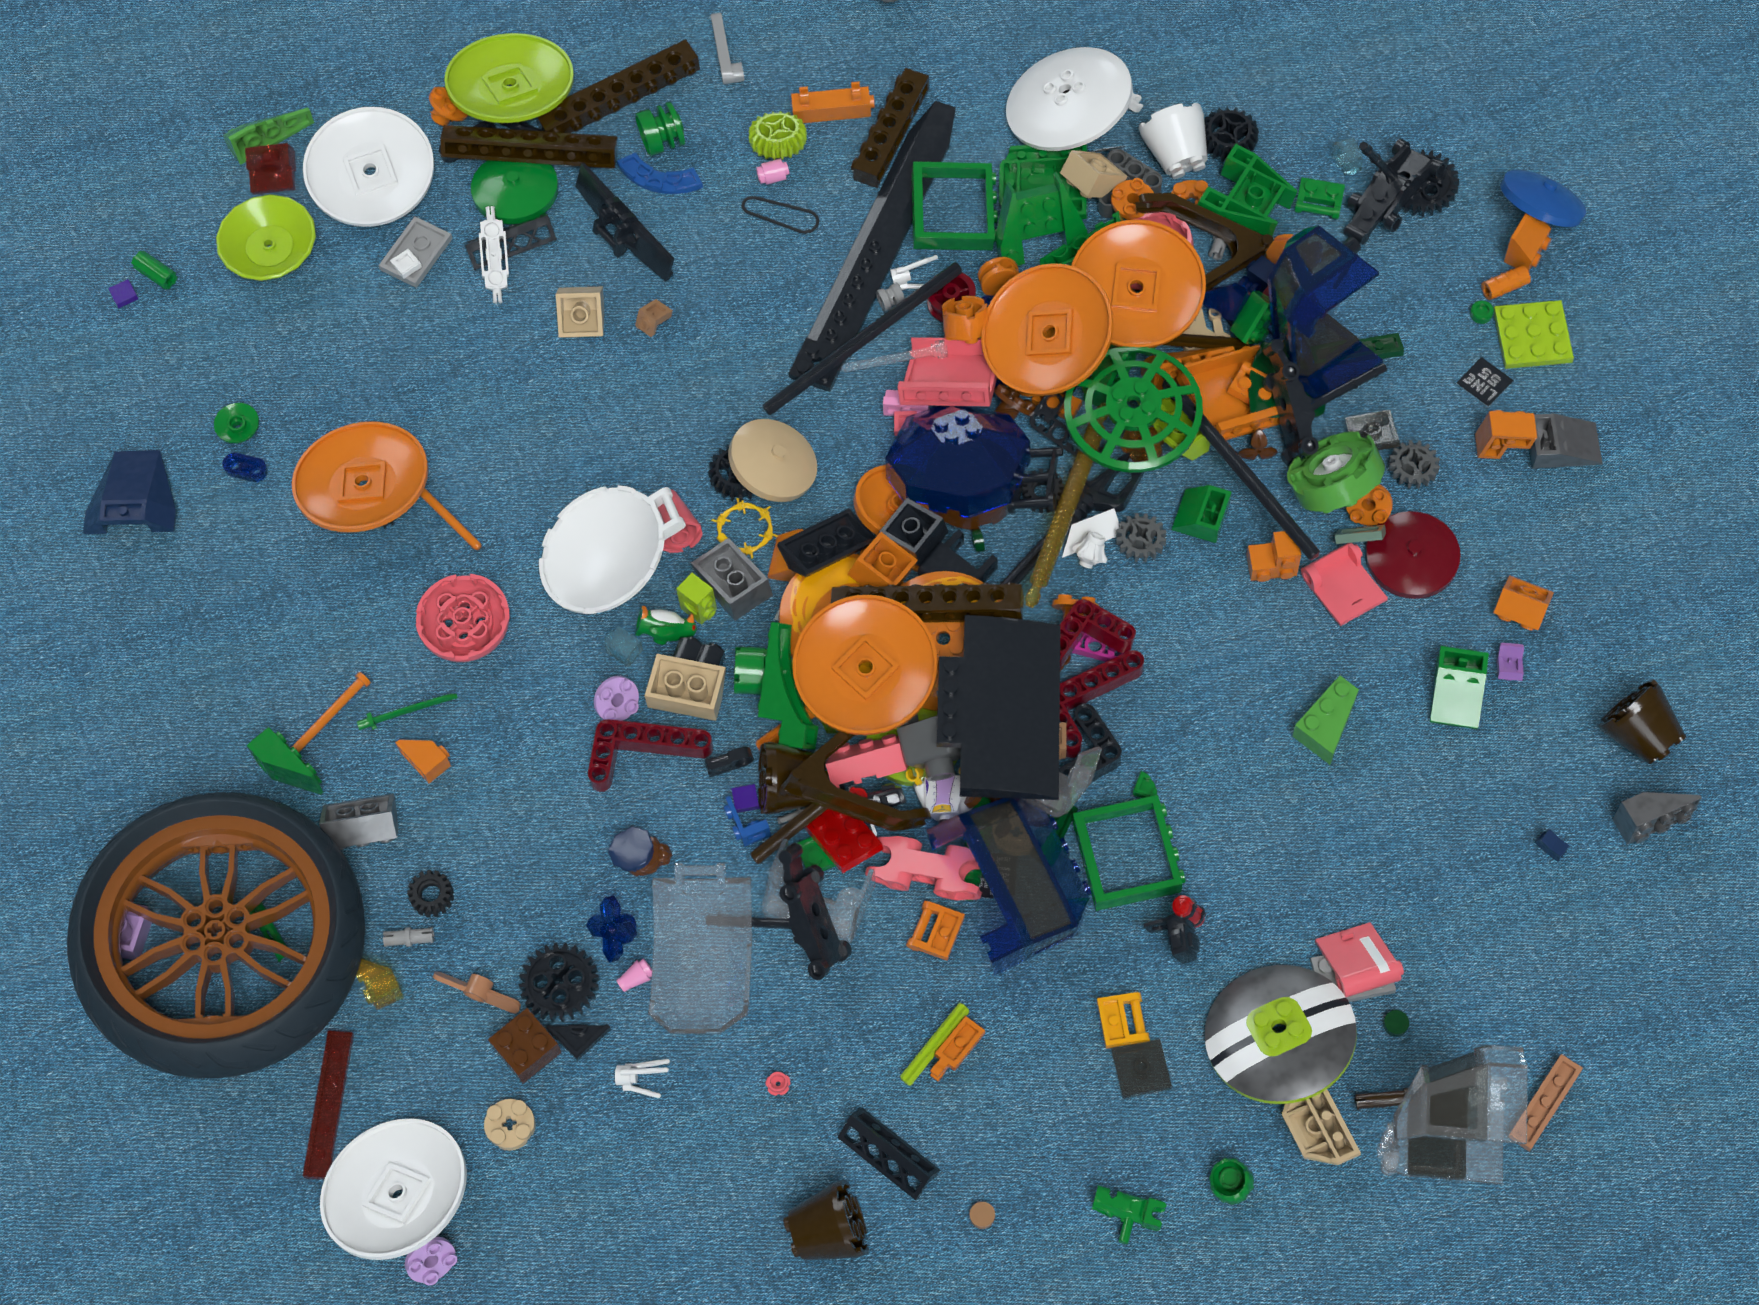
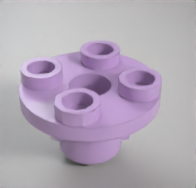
M613 676L608 678L598 687L594 696V708L597 714L604 720L623 721L627 719L631 714H635L639 708L638 689L626 677Z
M435 1237L426 1245L407 1254L405 1259L406 1272L416 1282L433 1285L456 1264L457 1256L455 1249L447 1239Z

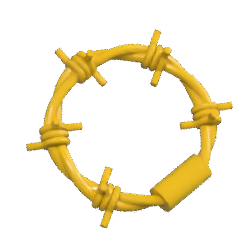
M736 498V505L720 514L717 520L712 519L711 521L717 523V540L721 543L728 538L721 530L726 521L731 522V520L726 518L732 511L738 510L740 512L743 510V514H746L745 509H756L759 515H761V518L758 520L766 519L768 529L764 535L759 534L760 537L764 538L757 546H747L746 542H744L745 548H739L744 554L751 555V559H753V552L765 546L772 540L773 536L778 537V535L773 534L770 512L768 511L771 506L763 509L752 503H744L743 500L739 502V498Z

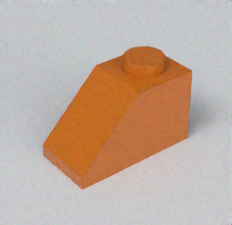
M398 740L395 742L399 752L428 784L451 767L448 760L450 755L442 745L438 747L433 741Z

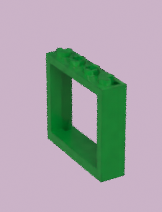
M913 162L911 173L913 249L992 251L997 229H994V223H997L998 212L993 208V204L997 202V191H993V185H996V172H992V163ZM922 177L985 179L987 233L924 232Z
M1158 795L1073 813L1072 823L1095 911L1181 893L1182 883H1185L1183 869H1178L1176 862L1179 861L1177 847H1172L1170 840L1173 839L1170 824L1166 825L1164 817H1167L1164 802L1160 803ZM1153 810L1172 879L1104 894L1086 824Z

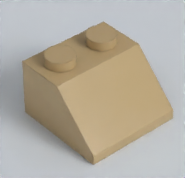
M1071 150L1060 172L1066 178L1068 184L1077 187L1080 190V194L1089 199L1092 197L1102 198L1128 177L1101 153Z
M603 286L558 288L556 292L559 337L603 336Z

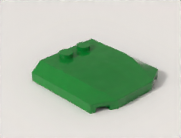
M1085 144L1061 151L1039 150L1028 145L1010 146L1009 154L1005 160H1002L999 170L1000 207H1002L1006 183L1010 182L1015 192L1055 184L1053 173L1057 172L1081 219H1087L1088 198L1082 196L1077 187L1068 184L1066 178L1060 172L1071 150L1088 152V145Z

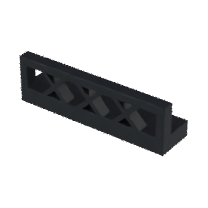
M546 213L531 221L527 220L520 224H513L503 228V231L506 233V239L512 238L511 242L506 240V243L509 244L507 249L508 258L557 240ZM546 225L550 237L542 240L535 237L537 229ZM524 234L530 237L526 246L520 247L514 244L517 235ZM478 237L463 243L474 270L481 268V262L476 263L473 255L474 251L480 249ZM482 240V249L486 251V240ZM512 246L518 248V249H515V250L510 251L511 248H512ZM505 253L502 254L501 260L505 259ZM488 260L483 261L484 266L488 265Z
M864 1108L859 1109L849 1117L837 1137L915 1201L920 1197L927 1184L936 1178L940 1172L938 1167ZM851 1127L859 1132L860 1141H854L847 1135ZM869 1144H874L878 1147L879 1157H874L870 1154ZM887 1160H894L898 1163L900 1172L894 1173L891 1171ZM913 1175L921 1182L916 1190L909 1185L907 1176Z

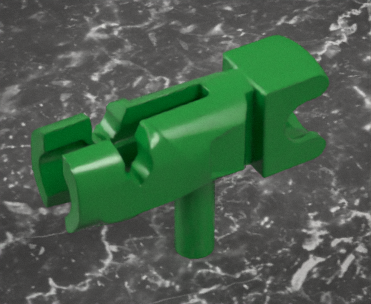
M1098 1185L1092 1209L1109 1218L1114 1216L1121 1219L1120 1222L1123 1224L1118 1240L1119 1243L1128 1245L1133 1223L1141 1224V1227L1150 1230L1160 1231L1162 1222L1155 1219L1152 1213H1163L1167 1206L1165 1202L1152 1198L1148 1200L1121 1191L1117 1192L1116 1197L1111 1198L1109 1194L1110 1188Z

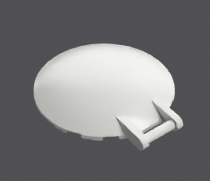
M618 485L617 488L600 487L579 496L558 514L557 517L559 519L553 528L548 529L542 543L544 549L542 558H539V572L542 584L548 595L557 604L569 611L594 614L616 608L637 594L656 570L663 552L664 540L681 531L686 526L684 519L679 516L672 500L673 494L671 489L664 487L647 497L645 494L627 486ZM662 504L665 505L671 519L667 523H664L658 509Z

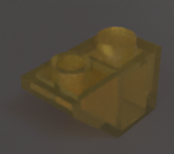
M361 959L356 976L359 983H365L367 989L363 990V994L368 1004L373 1003L376 1010L404 998L392 969Z

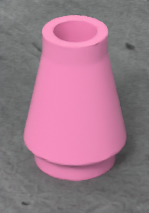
M643 958L640 961L636 960L616 981L621 989L626 992L633 987L650 981V977L655 974Z

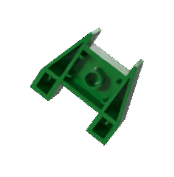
M1235 144L1227 156L1220 174L1236 182L1235 186L1228 196L1208 186L1197 205L1262 235L1269 234L1273 237L1278 221L1270 218L1277 204L1290 210L1297 190L1258 155Z
M1057 172L1053 173L1055 184L1015 192L1011 183H1006L995 236L998 257H1008L1013 259L1017 266L1023 265L1025 260L1022 240L1061 232L1062 244L1069 246L1078 235L1083 233L1085 236L1088 234Z

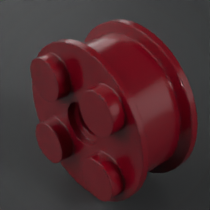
M961 273L927 299V306L931 315L938 321L943 322L942 305L952 298H955V301H960L962 296H976L974 282L968 275Z

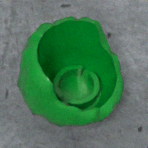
M1224 1158L1212 1167L1209 1180L1213 1196L1222 1203L1230 1205L1239 1204L1247 1199L1248 1194L1254 1189V1175L1244 1163L1234 1158Z

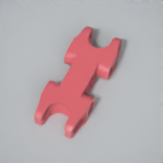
M903 836L878 837L883 845L882 852L891 854V859L884 866L867 867L865 875L869 880L890 889L908 891L911 881L935 885L933 892L937 896L957 901L981 898L982 892L975 884L964 882L966 875L972 870H986L990 868L991 861L987 856L956 845H948L944 855L921 851L922 843L913 838Z

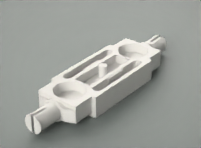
M488 206L485 207L487 220L480 222L481 233H479L482 279H485V289L491 290L493 293V303L497 304V295L498 302L502 303L501 290L508 287L507 277H509L506 233L503 231L502 220L495 219V207L491 206L490 215ZM501 238L504 239L506 270H502ZM482 240H486L488 271H484Z

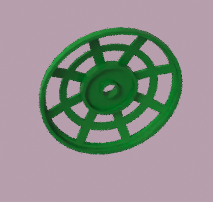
M1122 346L1109 349L1105 357L1110 356L1113 365L1102 370L1093 380L1085 379L1077 385L1088 389L1085 398V414L1073 419L1071 400L1075 387L1066 391L1064 418L1073 442L1088 458L1101 466L1115 471L1127 473L1147 472L1172 463L1189 449L1201 427L1203 401L1197 382L1182 363L1165 352L1149 347ZM1141 352L1152 354L1156 357L1152 363L1143 361L1123 362L1119 353ZM1167 360L1174 364L1185 374L1191 385L1177 386L1174 379L1160 368L1163 362ZM1140 367L1147 369L1142 378L1129 377L1126 368ZM1117 371L1120 381L1116 382L1112 387L1100 383L1108 374ZM1157 373L1164 378L1171 388L1158 390L1151 383L1155 374ZM1094 391L1107 395L1106 406L1095 410L1092 409ZM1181 395H1195L1196 414L1192 427L1180 421L1182 413ZM1175 397L1173 416L1161 410L1162 399ZM1130 400H1136L1140 403V406L1131 408L1127 403ZM1108 415L1115 424L1112 433L1110 434L1103 429L1096 419ZM1157 419L1168 424L1160 433L1151 437L1148 427L1154 424ZM1088 422L1090 423L1095 432L1107 441L1102 453L1094 450L1085 442L1079 434L1077 427ZM1174 429L1186 435V438L1174 450L1164 456L1157 457L1154 444L1165 439ZM1124 430L1139 431L1142 440L1121 439L1120 436ZM1116 445L1124 448L1145 447L1148 461L1126 462L1110 457Z

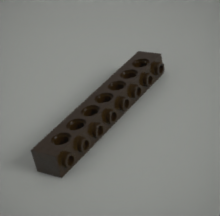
M685 39L566 97L556 108L536 117L537 126L541 131L572 133L579 131L590 123L597 122L601 118L615 113L631 103L638 102L645 96L654 94L658 90L672 85L686 76L693 75L696 71L700 70L698 56Z
M444 125L440 137L441 157L569 166H581V163H585L588 167L615 168L617 160V136Z
M961 583L958 585L935 584L934 586H921L918 584L880 587L865 585L863 587L840 586L832 587L831 603L855 595L883 596L900 603L907 601L903 605L916 613L924 623L964 622L965 615L1023 620L1024 594L1022 584L983 583L981 585H968Z

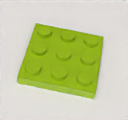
M1562 300L1494 306V318L1505 369L1573 362L1574 356Z

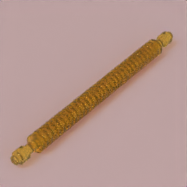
M1101 403L1096 409L1106 406V403ZM1108 415L1096 419L1103 429H1105L1103 422L1107 420ZM1089 423L1083 439L1094 450L1098 451L1102 437L1095 432ZM1080 449L1077 452L1030 577V582L1033 585L1027 591L1025 597L1026 606L1030 608L1038 604L1041 597V588L1048 585L1093 465V460L1088 458Z

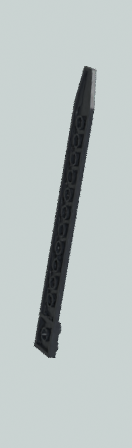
M935 101L909 131L832 289L788 373L790 379H798L814 367L815 362L822 361L860 332L877 297L876 291L881 289L913 223L911 177L913 162L943 161L950 147L956 107ZM922 177L923 201L934 178ZM846 360L811 386L831 392Z

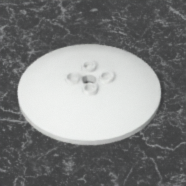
M1080 47L1054 53L1030 67L1013 86L1006 105L1008 124L1013 134L1021 142L1035 149L1061 151L1080 147L1104 135L1121 119L1132 97V78L1124 62L1116 55L1103 49Z
M381 107L356 108L330 119L311 139L303 161L305 185L314 203L331 218L348 225L361 227L387 224L408 214L426 195L434 174L433 152L423 130L407 116ZM373 167L376 169L372 175L365 174L367 168Z
M397 1119L370 1128L352 1140L340 1152L324 1179L320 1195V1212L326 1231L343 1250L364 1259H392L421 1248L434 1239L448 1225L460 1206L467 1180L464 1155L457 1142L446 1130L429 1121ZM403 1189L402 1194L398 1198H392L395 1191Z

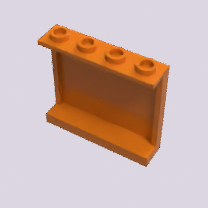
M1259 344L1251 347L1245 346L1237 351H1227L1219 356H1209L1201 361L1184 364L1199 386L1203 401V414L1225 440L1253 433L1258 428L1263 430L1281 424L1279 418H1270L1271 416L1278 415L1276 406L1251 413L1249 404L1227 393L1229 386L1245 360L1250 362L1252 366L1256 353L1260 349ZM1180 370L1176 378L1179 385H1191L1188 378ZM1188 394L1190 399L1196 404L1195 395Z

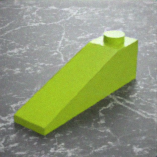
M1171 398L1162 399L1161 410L1173 416L1175 401ZM1182 410L1180 421L1192 427L1193 422ZM1157 419L1152 425L1160 433L1168 424ZM1174 429L1163 441L1175 449L1186 438V435ZM1200 430L1194 442L1183 454V456L1192 461L1208 452L1210 448V442Z

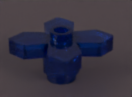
M612 895L605 897L600 903L601 915L591 916L586 923V927L593 937H603V954L609 963L618 961L623 955L622 943L632 942L637 935L635 918L630 914L621 913V906L615 896Z

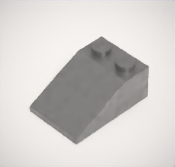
M727 538L691 562L701 579L713 588L717 601L735 621L773 596L768 578L730 538Z

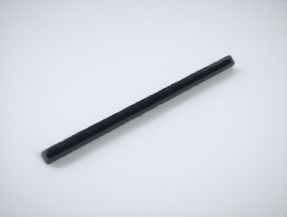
M957 262L952 263L763 404L764 411L768 415H772L960 275L962 273L960 265Z
M1164 380L1162 387L1164 389L1171 388L1166 380ZM1181 395L1182 410L1194 423L1196 404L1188 395ZM1203 414L1200 432L1309 560L1317 558L1320 553L1317 546Z

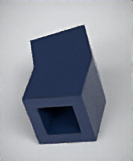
M1550 829L1543 831L1535 841L1546 854L1557 862L1569 848V845Z

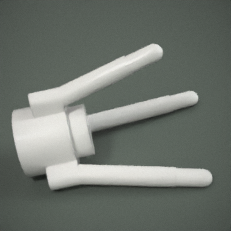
M934 255L905 267L891 269L893 284L897 282L902 290L919 289L924 284H907V281H911L909 270L936 260L938 256Z
M662 1059L617 1065L615 1083L616 1085H623V1091H633L660 1098L661 1094L633 1086L632 1084L637 1083L638 1074L668 1072L669 1069L667 1067H646L668 1064L670 1060Z

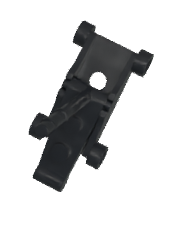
M1402 138L1398 139L1392 148L1394 156L1390 160L1384 161L1380 154L1373 150L1371 145L1361 142L1359 149L1379 170L1374 174L1370 185L1363 195L1355 192L1349 198L1347 207L1355 211L1356 214L1351 223L1346 226L1344 235L1354 237L1360 244L1364 245L1379 222L1384 224L1385 229L1395 232L1402 222V217L1397 215L1430 174L1436 178L1443 175L1447 167L1445 161L1439 158L1429 159L1412 150L1410 143ZM1402 174H1409L1410 178L1408 179Z
M1274 339L1265 345L1263 353L1270 358L1276 373H1270L1264 377L1263 387L1266 391L1273 392L1287 447L1281 453L1282 461L1287 465H1291L1296 457L1301 459L1302 455L1311 456L1318 451L1319 444L1312 437L1311 426L1315 417L1314 411L1386 372L1387 367L1384 363L1370 368V370L1355 378H1351L1348 382L1316 399H1311L1306 395L1304 386L1298 379L1300 374L1299 367L1291 362L1283 351V342L1280 339Z
M792 843L779 853V860L784 868L783 879L785 883L780 888L779 894L781 899L788 904L789 918H761L744 915L739 917L719 914L718 916L708 915L706 923L707 925H717L718 927L741 926L742 928L791 929L794 935V942L805 950L811 962L808 965L809 975L815 980H821L828 975L830 968L838 961L846 960L851 955L852 948L847 941L839 940L818 885L824 879L822 868L818 865H811L803 871L801 861L802 846L798 843Z

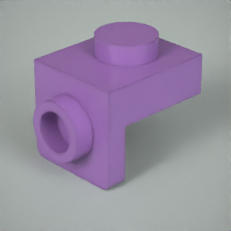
M1500 643L1497 657L1498 679L1522 681L1524 674L1522 660L1524 653L1523 644Z

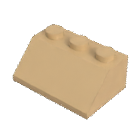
M656 654L645 693L647 707L716 721L722 702L726 667Z

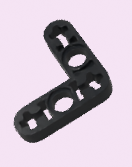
M1059 393L1044 396L1030 416V425L1035 431L1059 447H1063L1075 457L1083 456L1084 453L1080 449L1073 451V445L1068 442L1070 434L1067 426L1056 419L1064 408L1065 396L1063 398ZM1058 397L1060 400L1059 405L1056 408H1049L1047 405L1049 398ZM1045 416L1044 421L1050 425L1049 430L1042 424L1037 427L1035 419ZM1056 428H1063L1065 430V435L1062 439H1055L1053 437V431Z

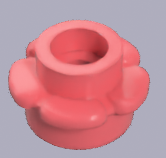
M774 1072L767 1078L766 1087H768V1092L771 1095H784L789 1091L790 1078L784 1073Z

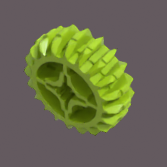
M772 111L771 114L764 113L763 117L757 116L756 121H752L748 131L749 143L753 152H757L758 156L764 155L765 159L770 157L774 160L776 158L783 160L784 157L792 158V154L798 155L799 150L804 149L807 141L805 124L802 119H798L797 115L791 116L790 112L784 114L782 111L779 113Z

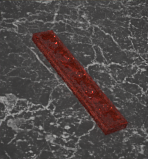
M328 1031L303 1170L304 1178L324 1180L332 1165L354 1038L352 1032Z

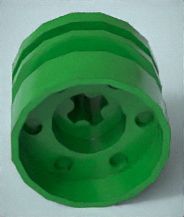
M670 101L664 104L666 113H664L661 105L656 106V117L653 116L650 109L635 113L641 139L650 157L664 152L663 142L665 141L670 149H675L673 138H675L678 146L685 145L682 121Z

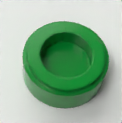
M1487 301L1475 302L1470 310L1471 319L1479 324L1488 323L1494 313L1493 306Z

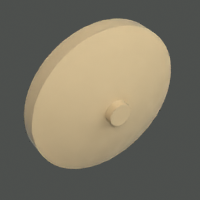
M771 419L750 421L738 429L730 442L728 457L734 475L747 490L758 497L774 502L792 501L803 496L816 478L817 460L811 445L797 430L785 423Z

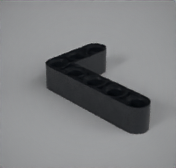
M1083 703L1076 707L1074 723L1091 751L1059 768V796L1067 797L1115 770L1121 763L1122 749L1095 708L1090 704ZM1086 715L1089 716L1090 719L1087 721H1083L1079 717ZM1095 734H1100L1103 736V738L1098 740L1094 739L1092 736ZM1113 753L1116 757L1107 758L1105 754ZM1092 764L1096 768L1093 770H1088L1084 766ZM1072 776L1075 780L1068 782L1064 777ZM1018 799V810L1028 816H1032L1051 806L1054 800L1031 799L1034 803L1026 805L1022 802L1025 799Z

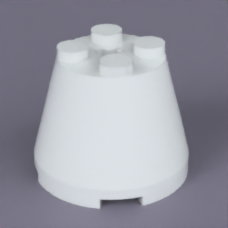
M1181 103L1164 108L1152 114V119L1149 122L1139 125L1142 139L1165 173L1172 175L1173 179L1183 177L1186 172L1192 170L1196 172L1206 167L1205 162L1208 158L1205 122L1200 104L1193 103L1192 106L1183 107Z

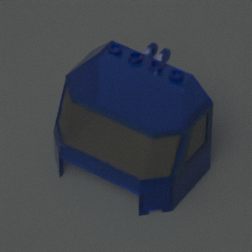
M1319 225L1304 228L1287 240L1267 278L1273 339H1280L1283 342L1285 355L1300 369L1298 379L1303 384L1304 391L1313 398H1318L1348 382L1351 378H1355L1367 372L1370 368L1383 363V359L1366 347L1357 336L1327 313L1379 275V271Z
M1003 798L956 815L926 830L932 850L961 836L966 840L1006 920V924L980 936L982 943L988 942L991 951L987 952V955L990 959L994 976L1079 935L1089 905L1088 895L1092 894L1087 882H1081L1077 874L1081 872L1075 859L1070 860L1069 847L1064 837L1059 839L1055 831L1059 828L1054 817H1048L1046 811L1022 799Z

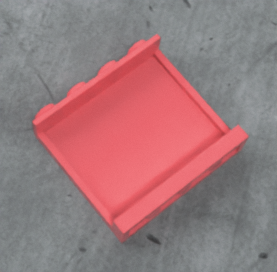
M911 337V358L904 381H899L898 383L900 405H991L997 376L992 372L984 357L981 338H978L977 343L967 344L961 340L949 341L945 338Z

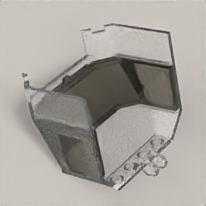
M1483 1045L1474 1048L1471 1053L1429 1068L1427 1065H1422L1394 1113L1391 1122H1387L1380 1143L1377 1145V1159H1381V1172L1388 1177L1397 1173L1409 1177L1502 1184L1503 1143L1527 1144V1062L1520 1059L1524 1058V1049L1521 1047Z

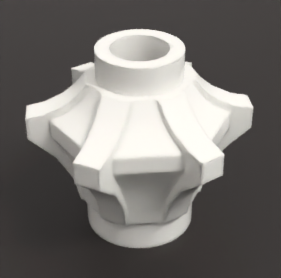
M1088 532L1087 537L1081 543L1073 546L1072 550L1077 553L1081 566L1092 568L1093 565L1107 562L1108 559L1104 550L1106 538L1100 534Z

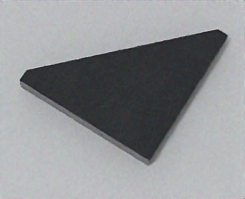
M608 1024L604 1026L548 1025L545 1027L577 1061L611 1030Z

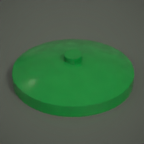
M487 160L475 172L471 182V194L478 211L486 217L485 207L489 206L491 215V206H494L495 219L502 220L503 224H520L524 221H531L540 217L554 204L559 190L557 175L551 164Z

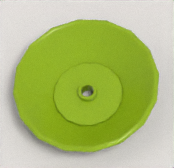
M270 194L250 198L235 206L221 221L216 235L217 254L227 269L242 278L259 281L280 278L297 269L311 254L316 239L314 220L303 205L289 197Z

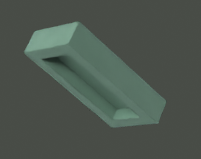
M1385 525L1338 529L1335 534L1336 544L1383 540L1386 535Z

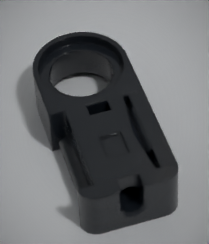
M740 747L711 759L706 758L704 761L709 777H714L747 766L754 761V757L750 747Z

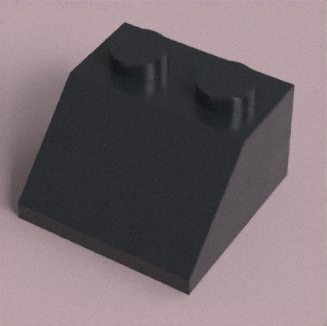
M908 498L904 500L879 531V533L882 532L918 559L916 563L918 566L949 533L942 517Z

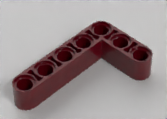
M1078 600L1060 624V648L1063 649L1060 650V669L1085 633L1117 652L1126 653L1130 651L1136 635L1134 626L1089 600ZM1067 630H1072L1075 633H1069Z
M1136 650L1128 651L1060 683V721L1066 723V742L1074 741L1077 743L1075 746H1068L1066 744V757H1076L1082 749L1081 733L1068 711L1140 677L1143 673L1144 657L1140 652ZM1134 662L1137 663L1138 666L1130 667L1128 664ZM1114 672L1117 676L1109 677L1107 673ZM1093 682L1096 686L1089 687L1086 683ZM1073 692L1075 696L1067 697L1065 693Z
M609 719L603 720L596 727L588 777L595 791L605 792L612 785L618 750L707 758L714 750L712 738L709 732L702 729ZM607 731L613 732V734L609 737L603 736V734ZM630 734H636V735H637V736H636L635 738H633V739H627V738H626V737H627L628 735H630ZM654 736L660 737L656 742L650 741ZM676 739L684 740L680 744L673 743ZM701 741L707 742L703 747L697 746ZM603 753L609 754V756L606 758H599V756ZM598 775H605L604 779L600 781L595 780Z

